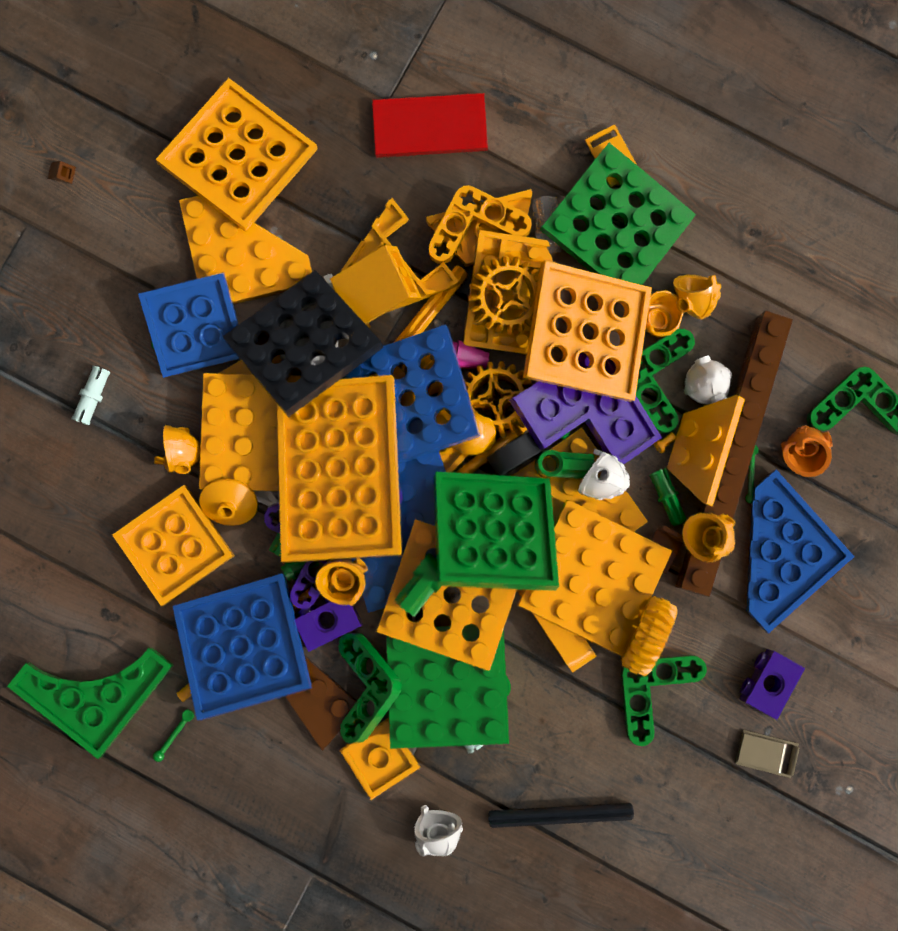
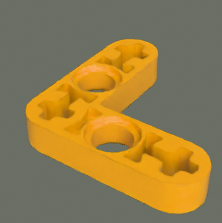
M463 186L455 193L430 241L429 256L437 264L450 262L473 219L500 233L527 237L530 233L531 219L525 212L473 186ZM468 194H471L472 201L480 205L481 199L484 200L480 213L476 212L477 206L472 203H468L467 206L462 205L463 199L460 197H467ZM497 206L501 211V216L496 220L488 219L485 215L486 208ZM506 212L510 213L508 220L517 223L519 219L523 220V227L526 229L520 228L516 232L513 230L514 225L506 221L505 226L501 225L505 219ZM458 218L463 223V227L458 232H451L446 227L448 220ZM445 236L450 238L446 245V250L449 253H442L441 256H437V250L434 247H441Z

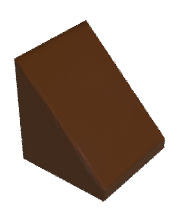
M62 161L51 162L47 179L72 184L76 167Z

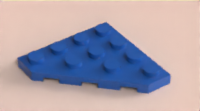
M777 469L773 470L752 489L753 501L751 505L746 611L765 633H770L855 557Z

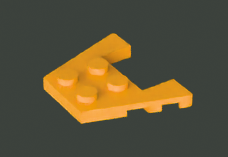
M393 198L387 202L385 210L379 218H376L371 226L372 229L363 241L361 240L341 271L384 245L392 246L387 237L409 221L407 215ZM405 262L421 296L417 301L460 285V281L444 262L421 280ZM402 303L397 307L391 309L390 311H393L395 309L404 307L412 303Z

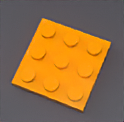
M186 485L178 488L113 534V537L160 606H164L235 556L211 520L202 511L201 506Z

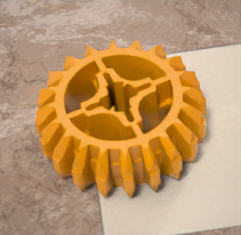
M506 255L502 257V265L499 264L496 258L491 259L493 269L483 264L481 269L485 273L484 276L480 273L473 275L480 283L479 285H469V289L476 290L477 295L468 296V300H477L478 305L471 307L470 310L471 312L481 310L482 314L476 320L481 322L487 318L488 321L485 324V329L490 330L495 323L497 324L496 334H501L503 327L506 326L507 335H512L514 331L513 325L516 326L519 333L524 332L522 322L531 327L532 319L530 316H533L538 280L535 281L533 277L539 273V270L536 268L528 273L527 270L530 267V262L525 261L519 267L520 257L517 256L513 258L512 264L509 265V258ZM502 271L516 273L507 285L491 280L492 276ZM523 279L529 288V303L519 293ZM486 287L496 297V303L492 312L485 302ZM513 287L511 289L513 294L511 295H514L515 301L509 300L502 304L504 302L502 297L504 296H501L500 290L506 291ZM508 306H514L524 311L519 317L512 320L499 318Z
M503 361L499 362L496 369L492 362H488V370L485 371L481 365H478L477 370L479 374L475 376L470 372L468 377L472 382H465L473 411L478 408L493 411L496 418L493 424L495 430L499 431L501 438H506V429H510L511 433L515 435L517 430L514 425L518 423L522 428L525 425L516 411L505 418V410L508 406L512 405L509 401L511 398L532 385L531 380L523 378V370L515 373L516 367L513 364L505 370ZM498 380L512 383L519 391L512 392L511 389H501ZM488 382L489 388L487 392L479 395L478 399H475L478 390ZM495 389L501 398L498 404L499 412L493 403L494 396H496Z
M656 596L651 597L646 604V610L643 611L638 627H636L637 629L631 638L627 651L621 659L623 667L629 669L630 672L646 676L654 668L677 617V607L671 604L670 601Z

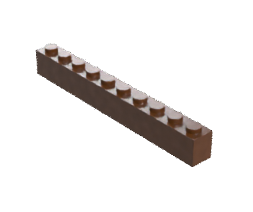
M764 311L756 318L733 396L738 395L745 399L713 507L701 502L698 513L715 514L718 516L725 514L732 519L734 517L793 321L791 318ZM687 549L675 587L701 596L710 597L721 559L714 562H704L694 557Z

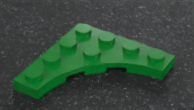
M150 647L132 665L115 675L97 680L78 681L53 676L29 662L25 663L7 687L95 758L100 759L174 664Z

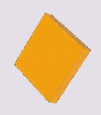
M389 717L380 722L364 742L348 743L340 749L341 754L370 800L420 768L419 763L409 748L390 749Z

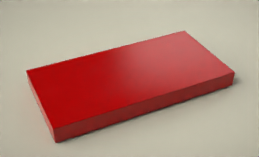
M484 93L372 100L376 158L488 151Z

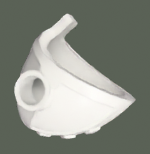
M709 355L699 358L687 372L684 393L698 403L705 405L726 399L731 387L732 372L723 364L711 360Z
M595 449L593 454L598 455L599 458L579 485V494L596 500L613 499L616 496L622 495L630 485L629 474L626 472L624 464L620 463L616 456Z
M423 805L421 807V815L414 827L417 839L415 842L416 850L422 857L427 854L433 856L450 855L456 848L463 830L461 818L451 812L429 810L426 805Z

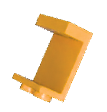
M384 245L330 278L333 290L368 328L371 327L369 322L398 305L413 303L421 298L397 246Z

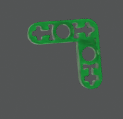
M678 329L642 351L641 357L647 368L639 372L636 396L660 434L669 433L677 427L678 415L653 378V375L682 358L693 349L695 338L686 329ZM676 336L680 339L684 337L687 339L685 343L686 349L679 346L670 353L667 347H670L677 341ZM653 350L661 351L665 356L664 363L661 365L653 364L649 359L650 352ZM645 389L653 390L657 395L655 403H644L641 398L642 391ZM661 402L664 407L659 409L663 416L669 415L671 417V420L668 422L669 428L666 425L660 426L658 424L661 417L657 411L653 414L649 411L656 408Z
M860 367L845 377L807 414V424L809 427L818 429L821 432L827 431L862 401L890 432L898 435V410L894 411L895 415L893 414L889 417L886 415L894 410L895 407L898 408V395L874 370L869 367ZM866 375L865 383L867 385L864 384L855 391L850 388L859 381L858 376ZM838 392H844L849 397V403L846 407H839L836 404L835 395ZM880 393L885 394L889 399V405L886 409H881L876 405L875 399ZM829 408L834 411L824 419L827 424L822 423L818 425L816 423L818 419L816 413L820 415Z
M346 633L339 640V652L367 687L343 720L340 728L343 740L346 743L353 744L364 742L370 736L399 696L401 681L361 633ZM369 658L374 665L373 671L370 674L366 670V662ZM370 700L375 707L372 716L367 712V704Z
M695 655L660 657L650 672L652 681H648V675L637 676V681L634 682L633 678L627 676V672H630L629 669L621 668L626 733L630 741L637 746H646L654 738L655 731L650 686L701 681L707 672L706 664L701 658ZM692 660L695 665H699L700 668L695 671V676L684 671L679 672L681 678H677L678 669L675 661H679V667L690 666V661ZM660 663H667L671 667V674L667 679H659L656 675V668ZM637 694L645 698V706L640 711L632 710L629 704L631 697ZM631 715L637 717L647 715V719L641 718L642 727L648 730L647 734H643L642 740L633 735V731L638 730V723L636 719L631 720Z

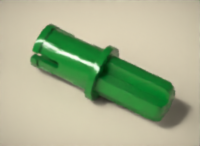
M664 468L650 474L649 477L659 497L657 501L658 503H663L671 524L677 526L684 523L686 517L677 498V495L680 493L679 491L676 492L667 469Z

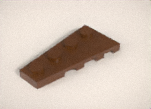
M304 655L312 689L285 697L323 751L338 734L343 720L357 700Z

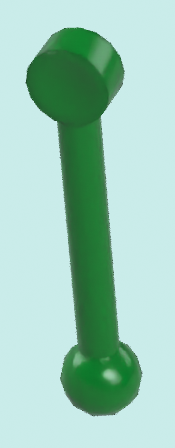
M756 445L749 464L748 494L745 496V500L749 504H752L753 501L752 489L754 488L755 455L759 450Z
M188 709L183 712L180 723L161 749L154 752V761L161 762L164 759V753L187 722L194 719L195 714L192 710Z

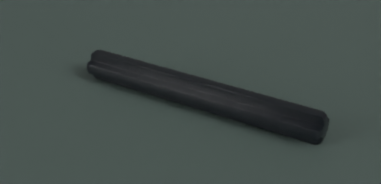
M631 803L491 810L488 813L489 826L491 828L624 821L634 818V809Z

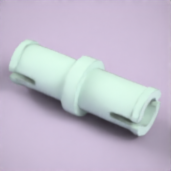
M92 366V371L85 388H81L79 392L81 398L71 419L77 422L81 420L82 424L90 425L96 405L102 401L101 393L110 375L109 371L103 368L101 371L100 367Z

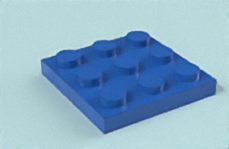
M224 272L138 294L163 378L239 359L222 337L239 325Z

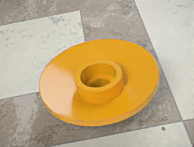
M223 478L211 481L202 489L199 498L201 509L207 517L219 524L228 526L241 525L250 521L255 516L258 508V500L254 491L246 484L234 479Z

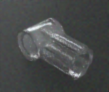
M542 196L532 201L536 227L534 238L548 240L550 247L547 248L550 254L566 252L539 230L558 207L557 197Z

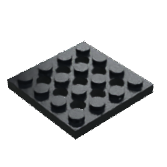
M316 270L222 336L228 346L287 417L297 412L383 348L379 338ZM307 304H316L314 309L310 311H303V308ZM293 320L289 327L280 328L283 321ZM332 321V325L329 328L319 329L322 322ZM261 337H270L267 343L263 345L256 344ZM309 338L305 345H295L299 339ZM341 339L349 340L346 346L341 348L335 347L337 341ZM277 355H285L282 362L272 363L273 358ZM315 357H325V360L321 364H311L312 360ZM292 374H302L298 381L288 382V378Z

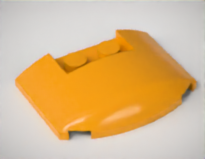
M479 230L471 284L479 285L480 282L473 275L475 273L485 275L481 269L483 264L493 269L491 259L496 258L499 264L502 265V257L506 255L509 258V265L512 264L513 258L517 256L520 257L519 267L525 261H529L530 267L527 272L530 273L537 268L540 273L542 262H553L547 248L550 247L548 240ZM509 271L498 272L492 276L491 280L507 285L516 273ZM539 273L533 277L535 281L539 280ZM523 279L519 293L529 303L530 292L527 283ZM486 287L485 302L492 312L496 303V297ZM513 287L506 291L500 290L501 296H504L502 297L504 301L502 304L509 300L515 301L514 295H511L513 294L511 290ZM470 289L469 296L477 295V291ZM477 300L468 301L463 344L466 346L527 354L531 327L522 322L524 332L519 333L516 326L513 325L514 331L512 335H507L506 326L503 327L501 334H496L497 324L494 323L492 328L487 330L485 329V324L488 321L487 318L481 322L476 320L482 314L481 310L471 312L470 308L478 305ZM508 306L499 318L512 320L519 317L524 311L514 306Z

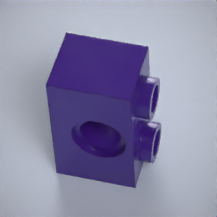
M324 598L325 605L315 609L313 604L309 608L298 611L300 617L295 619V623L308 652L362 626L363 623L355 606L339 605ZM325 611L332 613L335 617V623L331 628H326L320 623V616Z
M766 649L765 653L761 652L755 660L754 667L756 669L752 677L746 678L740 688L742 695L739 699L777 720L805 668L774 650ZM769 675H773L775 685L772 689L766 690L763 684L764 679Z

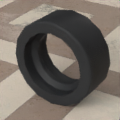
M527 432L487 457V460L496 475H505L539 455L545 449L540 450L530 433Z

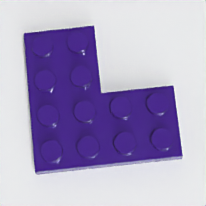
M580 353L578 356V363L582 368L586 369L589 366V358L584 353ZM607 359L605 369L611 375L615 373L616 366L612 360ZM537 381L509 400L540 450L548 447L584 421L605 453L616 456L618 461L623 464L662 438L637 396H635V401L628 402Z

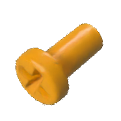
M671 432L661 441H656L654 447L658 452L664 453L666 451L665 447L676 439V435Z

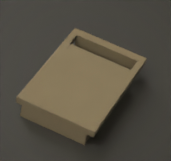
M743 730L735 764L791 778L794 775L800 747H798V743ZM787 744L793 745L787 774H785L781 770Z

